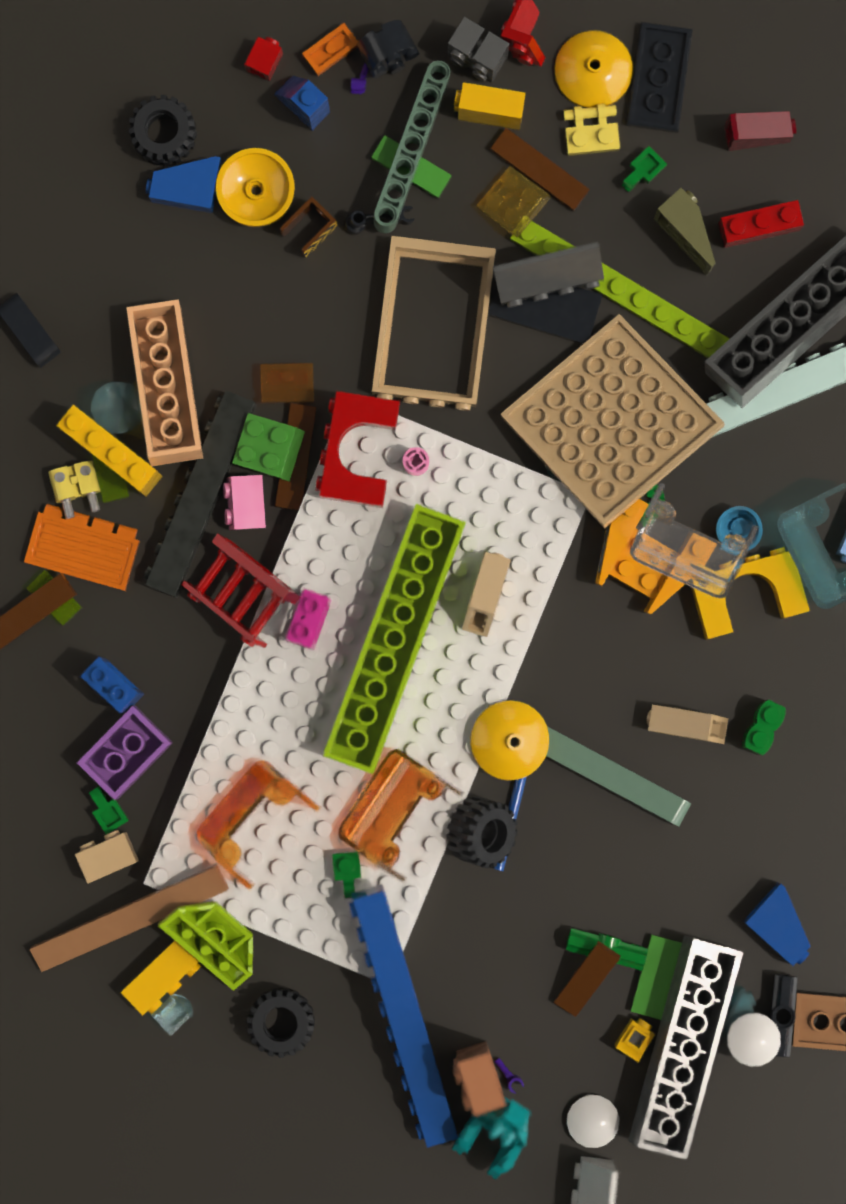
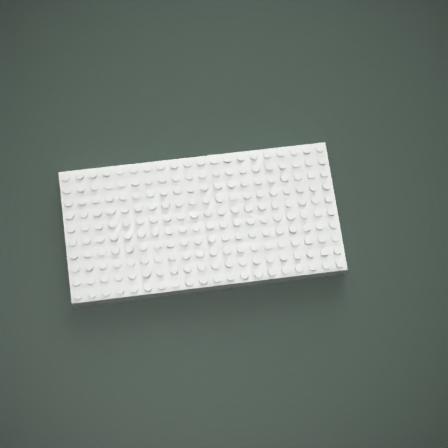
M399 415L396 430L359 426L350 430L344 436L339 447L340 460L347 470L356 475L387 480L383 508L321 499L319 497L320 492L315 491L318 475L323 476L324 466L320 465L319 461L273 571L275 576L300 596H302L303 590L307 589L330 597L332 600L315 650L286 640L300 600L296 605L287 601L279 605L258 635L268 644L265 648L256 644L254 647H251L245 642L243 643L143 883L160 890L218 865L229 889L201 903L216 901L242 925L369 978L374 977L375 972L373 967H367L364 952L368 951L366 942L360 943L356 930L357 927H360L358 917L353 918L349 902H353V898L344 899L343 880L335 881L332 854L359 851L362 878L354 879L355 892L383 884L401 947L404 951L449 842L446 834L449 833L447 825L451 822L450 816L452 812H456L458 804L463 805V800L467 798L479 769V765L472 754L470 744L473 725L486 708L497 702L507 701L585 511V507L562 482ZM327 441V444H326L324 450H327L328 441ZM413 447L424 449L429 456V467L420 476L408 474L403 467V456L408 449ZM415 504H419L465 521L466 525L374 774L327 758L323 754ZM485 552L499 553L505 558L511 559L487 637L462 630ZM268 587L265 590L251 626L272 598L271 594L273 591Z

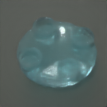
M111 382L98 389L91 402V412L95 422L111 433H125L132 430L142 417L139 393L135 387L129 383Z

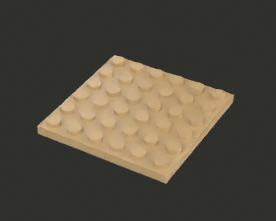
M620 314L500 414L501 418L604 528L725 426L716 413Z

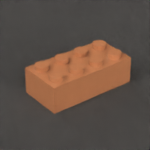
M484 1041L457 1050V1058L453 1059V1066L458 1084L462 1086V1096L466 1109H472L475 1116L506 1106L487 1042Z

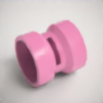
M419 447L408 449L403 456L405 471L413 476L424 474L429 467L427 452Z

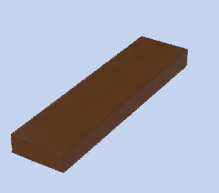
M505 128L490 149L573 212L590 190L508 128Z
M290 404L287 425L305 431L290 481L279 479L275 507L298 511L304 498L317 407Z
M63 573L57 575L0 616V650L78 595Z

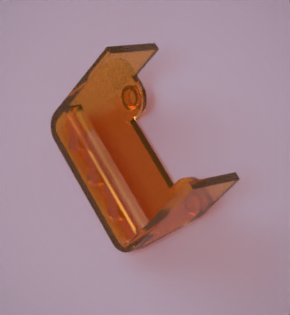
M391 750L385 756L340 824L338 836L375 866L404 883L407 878L393 868L400 856V847L393 842L422 797L428 801H433L441 796L445 787L460 797L463 792L401 750Z
M265 760L257 761L199 826L197 840L225 870L247 889L251 890L255 883L236 867V864L241 859L242 851L240 846L231 838L265 797L276 805H286L297 795L316 812L322 807L272 763Z

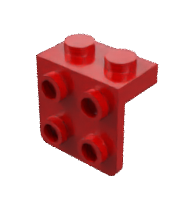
M515 0L512 6V13L502 26L501 37L509 43L510 52L519 62L527 66H532V64L542 66L546 57L534 37L530 35L539 16V10L533 0Z

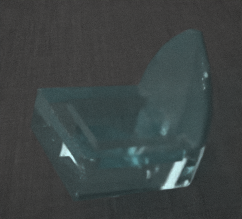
M172 995L151 1016L171 1036L184 1022L193 1017V1008L187 998L180 995Z

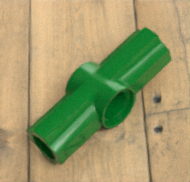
M575 928L570 930L565 949L587 956L596 943L600 941L620 955V959L616 964L643 971L648 953V948L622 942V939L599 933L597 935Z

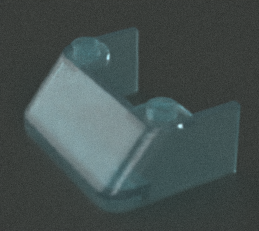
M846 483L784 512L777 521V528L813 601L822 609H830L846 601V571L838 574L815 527L823 524L829 517L830 510L825 499L846 489Z

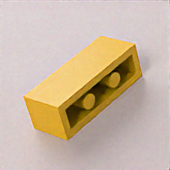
M174 941L121 993L142 1016L147 1011L152 1015L163 1004L160 999L166 993L171 996L182 986L179 980L186 974L191 977L201 966L193 955L178 942Z

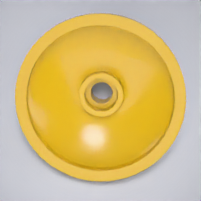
M585 31L573 36L562 46L555 62V78L559 89L569 101L584 108L597 107V104L609 106L617 102L627 91L633 74L632 59L625 45L615 36L602 31ZM598 62L600 67L592 69L590 63Z
M262 148L244 149L233 154L222 165L216 180V194L224 212L234 221L251 227L269 225L280 219L289 209L295 192L294 178L287 163L276 153ZM254 187L261 188L259 195L252 194Z
M513 700L497 702L486 708L473 725L470 737L472 754L477 764L493 777L502 780L524 778L532 774L546 757L549 747L547 725L542 716L533 707L525 703ZM513 737H516L518 739V744L512 747L510 745V740Z

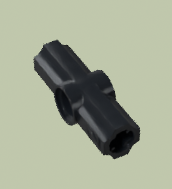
M774 974L769 1018L776 1024L780 1033V1047L775 1056L790 1057L793 1024L796 1019L794 1011L798 977ZM780 1009H787L789 1014L788 1019L784 1022H777L776 1013Z

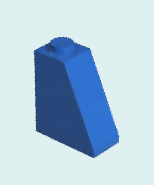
M291 76L275 93V96L311 130L330 113L328 98L308 79Z
M214 156L154 171L152 179L148 178L146 194H149V199L153 203L213 213L216 198V180L222 166L221 158Z
M777 883L743 922L790 965L794 966L796 963L800 965L808 957L809 952L807 950L811 946L786 888L781 883Z

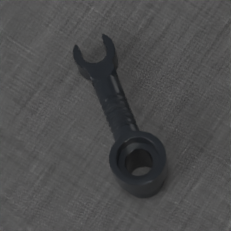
M403 207L398 223L410 225L414 222L415 219H406L403 215L404 212H410L413 207ZM360 210L350 213L344 221L345 230L351 235L360 234L365 226L374 224V214L365 215ZM389 214L379 216L380 221L384 223L393 220ZM354 219H358L360 223H356Z

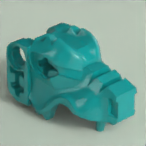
M504 1097L506 1106L475 1116L473 1113L451 1148L453 1151H457L459 1155L464 1151L467 1153L482 1127L491 1131L489 1134L491 1139L502 1134V1147L486 1172L494 1180L514 1166L519 1153L527 1144L528 1117H530V1112L514 1100L509 1102L506 1097Z

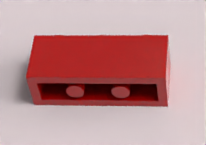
M795 200L721 217L718 225L723 246L728 248L800 231L804 226L799 201Z

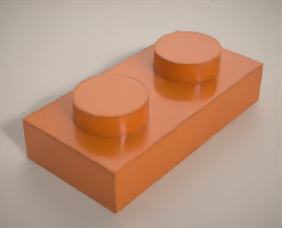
M343 23L303 52L302 55L317 76H319L358 48V40L346 24Z

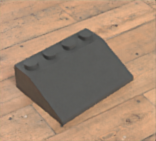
M598 242L493 267L501 305L507 304L508 308L523 305L522 300L530 298L533 299V302L548 299V294L558 292L559 296L574 293L573 288L584 286V290L597 288L600 286L599 282L604 281Z

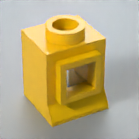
M631 1018L614 1044L615 1047L639 1062L655 1036L650 1031L653 1026L641 1018L637 1022Z

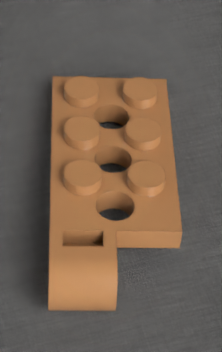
M796 992L794 1011L796 1019L793 1024L791 1045L794 1047L846 1051V1031L840 1028V1021L846 1017V997ZM819 1014H824L828 1019V1023L823 1029L815 1028L813 1023L814 1018Z

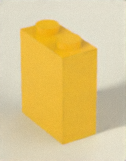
M463 82L462 90L456 91L454 111L458 112V120L520 130L526 93Z

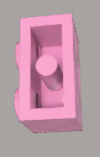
M262 475L226 478V483H223L224 499L227 498L228 509H225L224 518L226 525H229V530L266 528Z

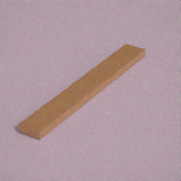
M215 865L33 945L30 951L41 972L160 921L179 906L201 903L228 891L229 887L218 865Z

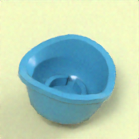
M735 506L726 510L718 519L716 526L717 537L721 544L735 552H746L753 549L760 542L763 532L762 522L757 513L745 506Z

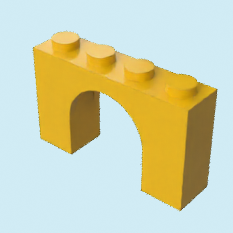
M72 405L57 424L61 430L146 497L163 477L157 470L76 406Z
M785 547L769 551L771 556L762 559L759 554L744 558L745 563L736 566L734 561L719 565L720 570L711 573L709 568L702 569L695 577L689 580L705 640L734 632L726 606V592L730 584L742 575L761 577L771 586L781 619L810 611L793 550L786 552Z

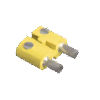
M84 461L73 464V466H64L48 472L56 503H62L66 519L75 517L71 500H75L78 497H88L91 512L100 511L96 494L101 490L93 461Z

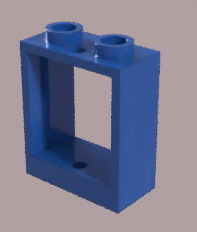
M98 657L81 675L119 713H126L144 695L107 658Z

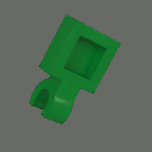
M648 146L630 164L634 171L623 181L622 186L630 192L642 179L649 184L667 166V163Z
M100 786L89 792L98 806V809L92 813L106 835L129 821L118 801L112 799L108 802Z
M359 851L332 854L335 881L343 880L344 899L352 898V893L355 892L354 879L362 878Z

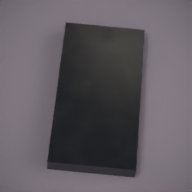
M641 22L626 126L678 133L693 29Z
M496 286L488 316L584 344L590 339L603 295L576 287L573 288L574 293L559 296L558 292L548 294V299L533 302V299L530 298L522 300L523 305L508 308L507 304L501 305Z

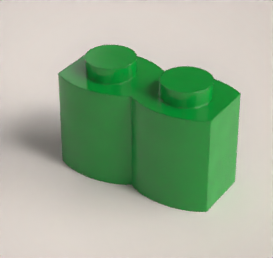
M769 699L762 701L755 710L753 724L748 727L743 735L742 747L757 755H764L773 743L774 731L781 726L785 718L786 708Z

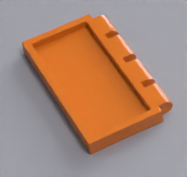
M46 504L44 513L38 512L24 563L126 591L140 543L139 540L135 539L138 529L120 524L117 534L113 533L114 522L94 517L90 527L88 526L89 515L74 511L75 517L63 519V508Z

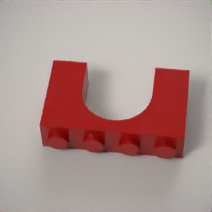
M336 391V398H330L328 413H333L331 424L326 423L324 439H328L327 450L322 449L320 465L324 466L323 476L318 475L315 489V491L320 492L319 497L321 499L383 508L387 480L360 476L347 470L340 460L339 447L344 436L350 430L359 426L396 430L400 401Z

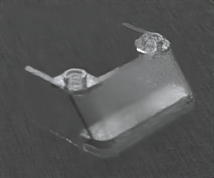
M660 483L643 517L631 547L630 555L635 561L710 596L725 598L759 527L753 526L748 539L734 534L727 535L723 542H720L674 521L676 516L675 509L670 503L659 500L665 484Z

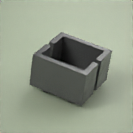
M464 17L448 42L449 61L459 68L465 66L472 69V75L483 82L488 80L492 83L508 57L509 43L491 32H488L484 40L480 39L485 29Z

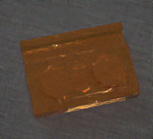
M313 363L260 364L262 403L314 402Z

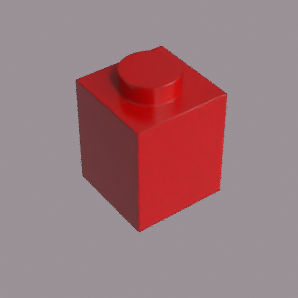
M257 37L245 62L246 71L270 82L283 55L282 47L279 46L280 43L270 37H265V39Z

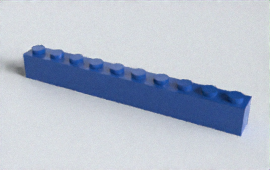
M380 884L352 893L353 902H349L352 917H358L360 927L356 928L360 943L366 942L368 951L364 952L367 967H373L375 976L371 977L375 993L381 992L383 1001L379 1002L383 1018L388 1016L390 1026L386 1027L390 1042L395 1041L398 1050L393 1052L397 1066L403 1065L405 1075H402L401 1079L404 1090H410L412 1099L408 1100L412 1116L418 1115L420 1123L416 1124L419 1139H425L427 1148L458 1139L384 886Z

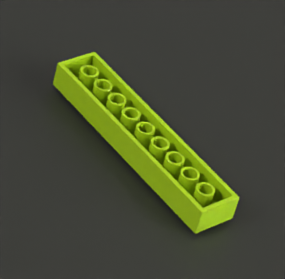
M415 504L323 756L374 774L465 528V521Z

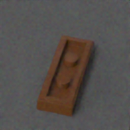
M598 941L555 998L554 1003L576 1017L618 962L620 955Z

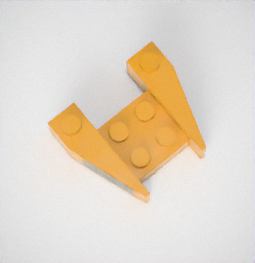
M638 499L606 527L595 584L602 586L608 575L648 597L650 601L643 612L652 614L704 568L717 544L696 531H689L678 552L672 550L636 529L637 524L649 505Z

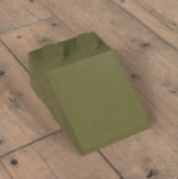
M680 188L657 209L653 219L702 272L708 275L715 265V260L700 208L696 204L698 200L689 190L685 192Z

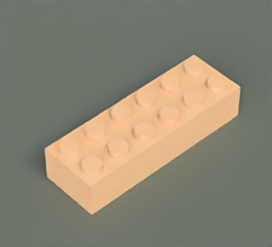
M179 299L126 307L150 465L157 466L203 459Z

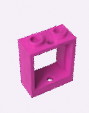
M304 589L286 640L315 650L332 602L330 597Z

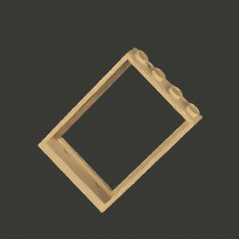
M398 236L391 237L372 395L392 400L393 397L403 398V402L408 404H418L419 400L429 401V406L441 408L445 404H453L455 409L470 411L471 407H476L495 248ZM400 257L483 267L467 395L384 385Z

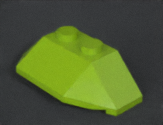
M216 901L179 906L159 923L161 929L233 991L253 974V933Z

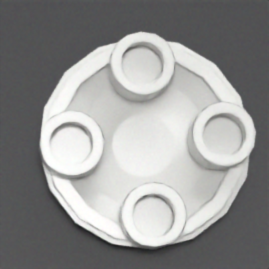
M748 1013L732 1022L727 1035L728 1047L732 1056L740 1063L748 1066H761L770 1062L777 1054L780 1047V1033L776 1024L769 1017L759 1013Z
M588 1094L572 1104L567 1115L566 1124L570 1135L577 1143L585 1147L598 1148L608 1144L615 1137L619 1129V1116L617 1109L610 1100L599 1095Z

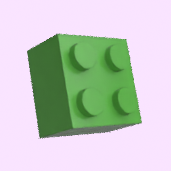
M248 413L232 463L290 481L305 431Z

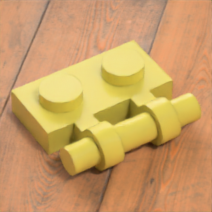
M597 104V107L582 109V106H577L573 110H564V121L575 120V127L565 128L568 156L620 150L618 123L607 124L606 118L607 116L617 115L616 105L605 106V104ZM598 117V125L584 126L583 119Z

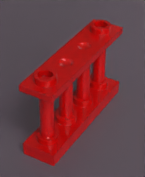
M217 534L212 543L220 548L217 551L219 555L197 586L186 581L181 585L189 591L187 596L199 604L202 601L241 633L240 639L251 647H254L256 644L265 648L268 644L258 636L281 603L284 604L287 601L296 605L301 596L233 541ZM235 560L237 562L235 565L236 570L213 600L205 591L226 561ZM251 573L255 576L253 579L254 584L235 611L230 614L222 606L244 575ZM268 587L273 591L271 594L272 598L249 629L240 620L260 592Z

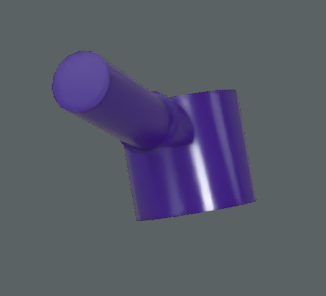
M364 63L360 78H352L351 93L363 94L365 92L369 71L366 63Z
M498 1058L495 1061L496 1065L505 1075L509 1090L512 1093H516L511 1084L514 1081H519L524 1087L521 1077L513 1075L502 1060Z

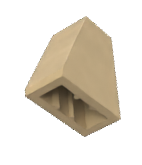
M485 552L462 630L485 637L488 636L511 559L505 558L499 553Z
M652 705V710L647 715V725L649 726L648 731L724 744L729 718Z

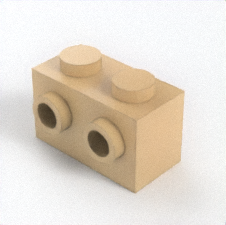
M119 830L105 835V841L96 845L94 841L80 846L81 852L75 854L87 884L139 861L127 832L120 834Z

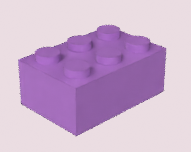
M132 706L77 764L114 800H118L173 742L137 706Z

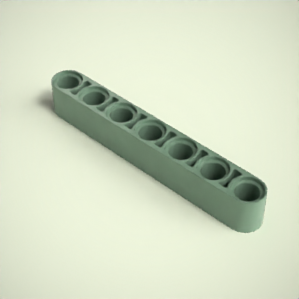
M434 61L427 68L376 206L374 226L381 233H390L397 226L448 87L450 68L443 61ZM439 72L443 74L445 78H443L442 80H435L431 75L433 73ZM425 96H432L436 102L428 104L424 102L423 98ZM422 119L426 121L427 125L425 127H418L414 124V121ZM415 143L419 148L416 151H409L405 145ZM404 166L410 170V173L401 175L396 170ZM397 190L401 193V197L392 199L388 196V192ZM389 214L393 220L384 223L380 221L379 216Z
M547 726L549 732L547 757L678 827L681 825L691 806L690 802Z

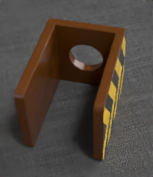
M313 197L280 228L281 235L285 237L313 208L328 222L301 249L302 256L305 258L337 227L336 220Z

